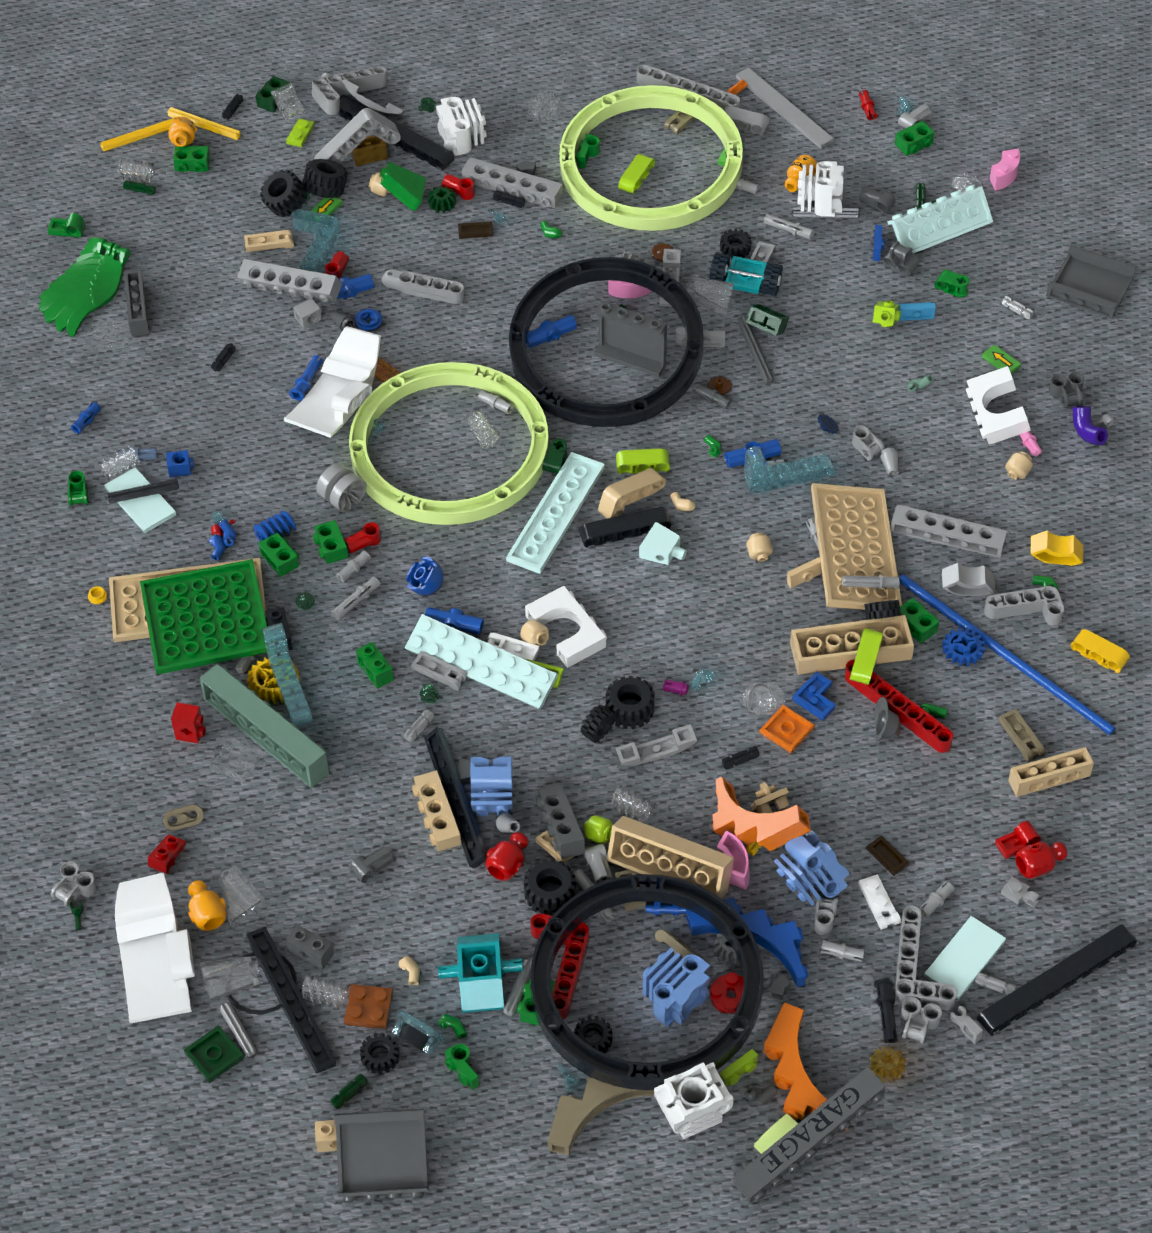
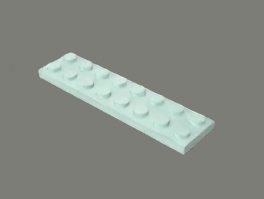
M573 452L570 453L506 557L507 562L541 574L605 469L604 463Z
M423 614L405 646L406 650L417 655L423 651L461 668L468 673V678L540 710L558 677L552 671Z

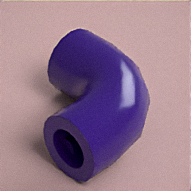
M1074 406L1073 424L1077 434L1085 442L1093 445H1104L1108 438V432L1103 427L1093 425L1091 407Z

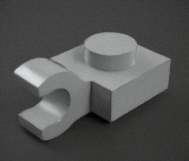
M1011 877L1001 890L1003 896L1016 904L1023 901L1033 908L1037 905V899L1039 898L1037 893L1029 891L1030 886L1014 877Z
M959 1006L958 1012L961 1016H956L951 1012L950 1019L976 1044L981 1040L982 1027L976 1020H972L969 1016L966 1017V1009L963 1006Z

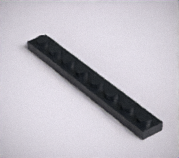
M436 727L424 740L458 827L461 844L469 867L476 868L487 859V851L443 729Z
M263 927L247 933L246 939L316 1074L335 1067L336 1060L267 928Z

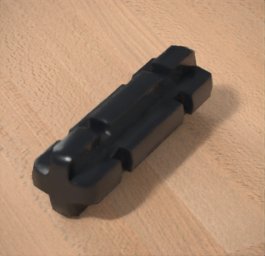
M236 94L222 112L224 119L229 120L232 117V114L240 106L239 104L243 102L242 95Z
M498 190L493 193V200H501L502 203L515 205L519 208L525 205L524 198H517V196L507 193L503 194Z
M232 343L226 344L224 350L220 352L212 363L211 368L213 371L219 372L231 357V354L234 353L236 347Z
M756 746L748 748V751L745 749L731 755V758L729 756L722 759V765L725 769H730L734 764L737 766L750 760L749 758L759 757V750Z

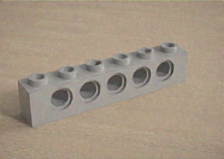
M472 157L468 159L462 169V179L470 178L473 180L474 185L480 186L483 189L498 190L502 193L517 196V198H524L528 202L542 204L545 207L555 208L563 195V184Z
M247 259L243 260L237 277L242 282V285L247 288L257 287L263 291L273 290L278 294L284 292L294 297L300 295L307 299L312 298V300L316 298L326 303L329 301L336 302L342 282L334 275Z
M899 504L896 506L890 529L894 533L997 558L1001 557L1007 535V530Z

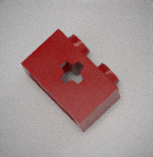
M176 703L171 716L176 740L199 743L200 738L205 736L206 726L203 724L204 716L201 715L200 706Z

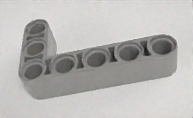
M377 66L315 78L312 80V97L325 113L336 115L340 112V96L350 94L343 84L344 79L359 86L358 92L379 89L387 86V69Z
M365 108L315 155L314 159H327L340 164L370 133L388 144H396L401 136L394 122L370 108Z
M907 906L903 910L894 991L895 1000L902 1004L904 999L915 997L920 1001L921 1007L933 1003L938 1005L941 1010H950L955 1006L958 994L957 989L953 985L916 980L921 911L916 906Z

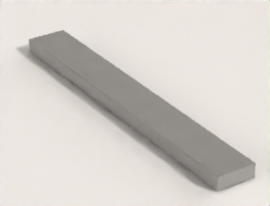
M749 67L736 74L737 80H745L749 90L817 147L822 149L833 143L834 138Z

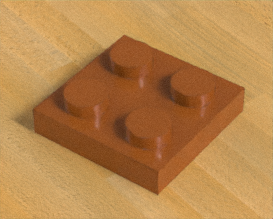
M351 984L344 1025L386 1029L393 988Z

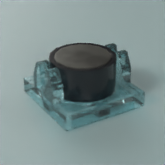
M400 1010L396 1017L399 1020L392 1033L429 1056L435 1051L438 1044L442 1045L446 1040L435 1029L407 1012Z

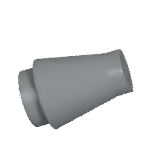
M894 448L882 450L880 458L887 470L888 476L898 475V452Z
M509 813L501 814L496 820V827L502 833H515L520 829V824Z

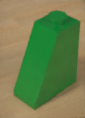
M389 162L386 168L383 167L380 172V177H382L380 184L410 210L416 211L423 199L426 178Z

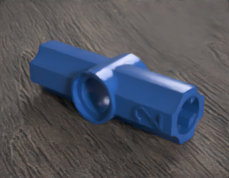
M371 274L353 279L350 277L340 278L339 280L342 282L337 299L343 297L347 300L349 297H355L359 292L374 288Z
M568 315L554 322L545 320L540 324L539 328L528 332L527 346L532 348L546 341L551 343L550 341L555 339L559 340L561 335L577 329L574 317Z
M778 439L763 443L752 441L748 442L744 448L724 453V458L728 468L743 464H758L762 459L780 455L781 447Z
M428 607L425 612V616L462 632L480 635L483 629L484 618L465 615L460 609L452 608L449 611Z

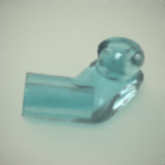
M708 669L696 672L689 689L697 692L701 683L709 682L713 679V672Z

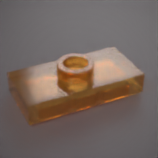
M378 357L374 377L384 383L401 373Z

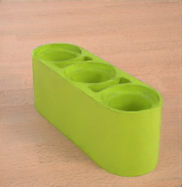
M637 154L620 178L618 188L635 194L636 189L638 190L642 185L643 179H646L649 175L650 169L654 168L655 159Z
M666 449L619 451L616 454L617 472L619 474L625 472L634 474L653 468L656 472H667L670 469L669 453Z
M864 628L849 680L869 685L883 636L882 632Z

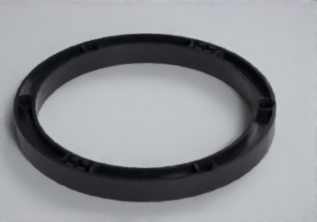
M599 257L580 260L547 274L524 295L514 312L509 331L510 358L518 382L531 392L545 411L566 421L587 426L618 427L632 425L660 414L675 404L689 389L697 376L703 357L704 335L701 316L695 302L685 288L673 277L654 266L619 257ZM604 280L629 282L655 292L673 307L684 325L687 345L682 361L666 382L647 395L634 400L616 404H593L562 395L548 386L538 376L526 352L527 334L531 324L539 311L551 299L577 285Z
M651 874L629 875L606 880L585 889L567 901L552 916L540 934L533 953L530 971L533 1009L537 1021L552 1047L562 1058L584 1074L613 1086L634 1090H654V1088L663 1085L665 1079L684 1073L701 1063H704L705 1066L714 1063L716 1070L727 1063L747 1041L756 1024L762 1002L764 979L763 964L755 938L740 915L729 904L709 890L692 882L664 875ZM640 901L673 904L706 919L730 943L741 967L743 993L732 1020L709 1044L696 1052L673 1060L647 1063L632 1062L609 1056L594 1049L581 1040L562 1019L554 1003L550 987L551 971L557 953L571 932L582 922L612 906ZM550 1024L557 1025L556 1027H549ZM736 1028H742L744 1030L737 1031Z

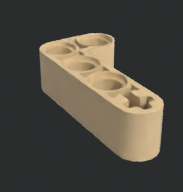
M650 468L611 484L602 494L598 511L606 519L621 516L626 505L656 493L665 486L666 479L653 468Z

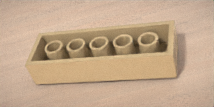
M901 615L791 630L790 646L797 674L845 669L847 662L855 660L864 628L883 633L875 664L912 660L914 644L906 616Z
M622 816L612 825L607 861L640 874L664 875L692 882L722 899L728 893L734 857Z

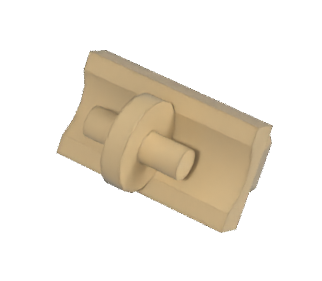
M765 782L761 783L760 790L755 792L757 798L763 797L755 800L754 804L750 805L753 811L757 810L758 813H773L769 806L773 802L778 811L788 808L789 802L786 796L789 792L787 788L771 794V792L776 790L775 786L771 785L768 787Z

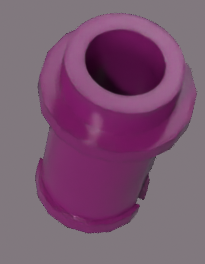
M665 679L663 684L664 692L678 693L680 696L687 695L689 684L685 683V681L677 682Z

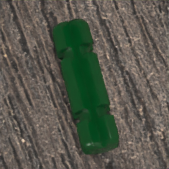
M126 180L123 184V189L150 195H154L156 191L154 186H147L137 182Z
M924 183L916 184V208L925 203Z
M357 1075L354 1078V1082H349L339 1091V1095L336 1094L331 1098V1104L336 1109L341 1108L344 1105V1101L347 1102L358 1093L359 1088L362 1089L367 1085L368 1082L364 1075Z

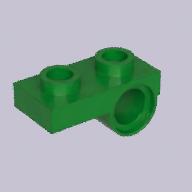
M586 134L584 140H581L580 152L578 151L576 155L579 168L586 167L589 157L599 155L600 139L597 136Z
M72 213L68 216V219L51 218L47 231L48 235L82 238L86 225L81 215Z
M457 1044L445 1051L446 1066L451 1072L454 1070L459 1075L458 1079L465 1087L468 1085L474 1090L479 1086V1077L469 1066L471 1062L469 1048L464 1044ZM458 1056H464V1057H465V1058H463V1059H456V1057H458Z

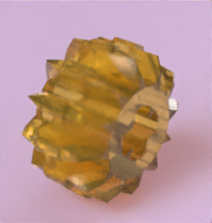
M884 1045L882 1050L876 1048L874 1055L870 1056L869 1061L871 1064L869 1069L874 1071L873 1073L877 1077L881 1076V1082L888 1078V1081L892 1083L894 1078L899 1080L901 1074L905 1072L906 1059L901 1057V1050L894 1052L893 1046L890 1050H887Z

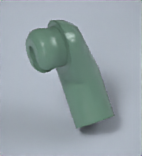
M928 374L924 378L911 379L908 382L907 389L910 392H914L916 389H923L934 382V378Z

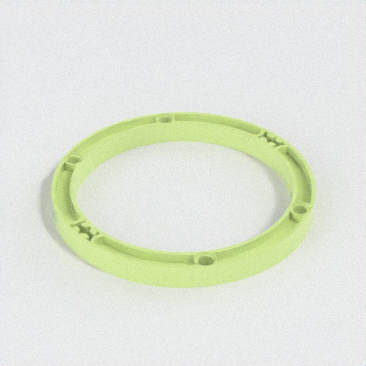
M637 86L602 96L583 108L572 119L563 134L560 144V170L564 186L572 199L594 217L628 229L648 231L675 229L707 217L721 207L732 195L742 172V140L735 123L729 115L709 99L697 93L676 87ZM643 108L671 109L689 114L708 125L721 139L725 147L727 159L718 179L700 195L672 206L638 208L613 202L595 192L584 181L575 162L581 140H584L585 135L597 125L617 114Z
M459 362L428 364L407 370L390 378L377 387L364 400L353 419L350 430L349 447L352 467L355 474L366 482L367 494L382 507L399 516L429 524L452 525L470 523L486 519L510 508L535 486L543 472V461L549 450L548 425L544 412L536 398L528 389L512 377L477 364ZM444 385L475 387L499 395L507 402L514 404V407L523 416L529 427L532 437L531 447L525 462L515 475L488 493L457 501L422 499L393 487L373 467L367 453V444L371 430L378 418L386 409L401 398L422 389Z

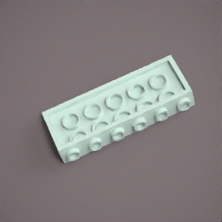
M974 184L965 187L966 191L961 192L958 190L950 193L951 197L946 198V196L937 198V202L933 204L927 202L922 204L920 209L916 207L909 209L907 214L902 215V213L893 215L892 220L887 221L888 225H893L897 241L907 248L911 247L913 249L912 253H916L993 222L983 187H975Z

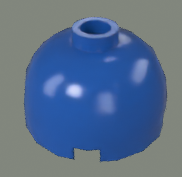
M428 556L422 557L423 561L420 563L415 562L406 576V581L409 582L407 587L419 595H430L440 589L443 582L444 573L441 566Z

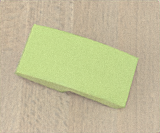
M788 1114L784 1115L759 1138L754 1147L762 1154L798 1123Z

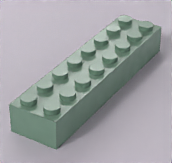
M216 664L200 677L204 700L307 785L313 788L329 774L326 750L321 745L317 746L309 735L300 732L294 723H289L282 713L274 711L267 701H262L258 698L255 691L247 689L240 679H235L228 669Z

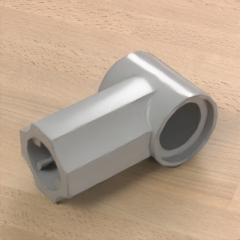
M926 104L921 105L910 113L904 112L900 116L898 124L906 129L931 117V111Z
M599 844L585 848L583 856L584 859H587L588 864L586 865L590 867L595 884L612 879L604 845Z

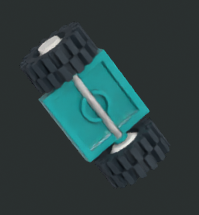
M715 252L711 263L709 281L710 283L723 286L725 284V288L759 294L762 285V294L776 296L780 287L783 266L774 263H768L767 265L766 262L733 256L730 265L729 254Z

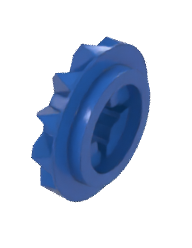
M374 309L362 310L356 314L354 319L356 327H359L360 330L364 329L366 332L368 330L375 331V328H380L381 323H383L382 315ZM369 317H370V319H371L370 323H366V321H367V320L369 319Z

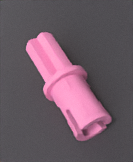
M1030 431L1020 434L1023 445L1028 448L1031 455L1039 456L1042 450L1036 442V437Z

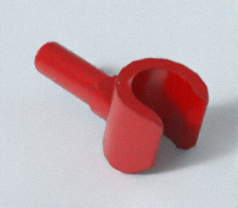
M234 518L228 521L230 525L236 523ZM219 524L211 527L212 535L223 536V530Z

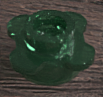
M430 97L422 98L418 110L431 113L434 111L436 101Z

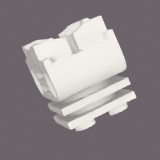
M458 97L441 99L442 105L436 106V112L439 116L438 132L444 140V148L453 151L454 156L471 151V137L475 146L478 145V137L481 144H484V138L487 137L486 130H484L486 121L484 115L481 116L480 104L477 105L475 98L472 99V108L469 100H465L466 110L462 100Z
M822 161L816 165V175H813V165H810L809 175H806V165H803L802 171H799L798 205H801V211H804L805 201H808V212H811V203L815 201L814 212L816 215L835 217V212L842 213L841 201L843 196L844 166H837L836 161Z
M701 1063L684 1073L665 1079L663 1085L654 1088V1096L674 1133H680L683 1139L721 1123L722 1114L728 1112L733 1106V1096L728 1092L714 1063L706 1066L704 1063ZM689 1101H691V1102H692V1101H696V1102H699V1103L693 1104V1103H689Z

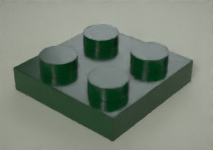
M219 1025L184 1049L185 1055L208 1083H211L244 1059L243 1053Z

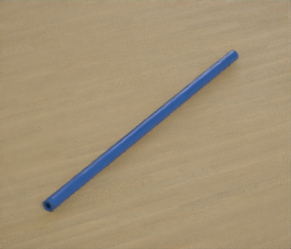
M904 574L899 577L900 583L964 630L966 628L969 629V632L975 630V635H981V640L985 641L987 647L1108 735L1115 731L1116 727L909 577Z

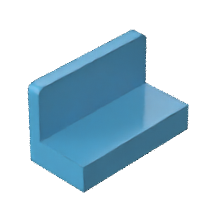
M935 303L898 304L901 311L899 321L934 319Z

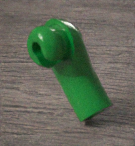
M548 221L540 223L545 237L560 238L562 236L561 229L550 227Z
M707 435L704 438V442L710 446L709 454L711 457H718L721 454L722 445L714 437Z
M1033 575L1032 584L1042 585L1043 587L1052 586L1058 590V585L1052 577Z
M923 703L920 706L928 714L930 713L945 719L948 713V709L937 705Z
M443 1014L442 1018L438 1020L441 1028L452 1027L458 1039L467 1036V1032L460 1019L449 1014Z

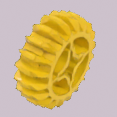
M272 655L271 659L267 660L264 657L263 662L257 660V665H252L251 671H248V689L255 691L258 698L262 701L265 700L268 703L272 701L275 705L276 700H280L283 704V698L290 700V694L295 695L296 689H299V671L293 662H289L288 658L282 660L281 656L275 659ZM284 674H286V675L288 676L287 681L284 680V677H283ZM260 679L263 680V685H260L258 683Z

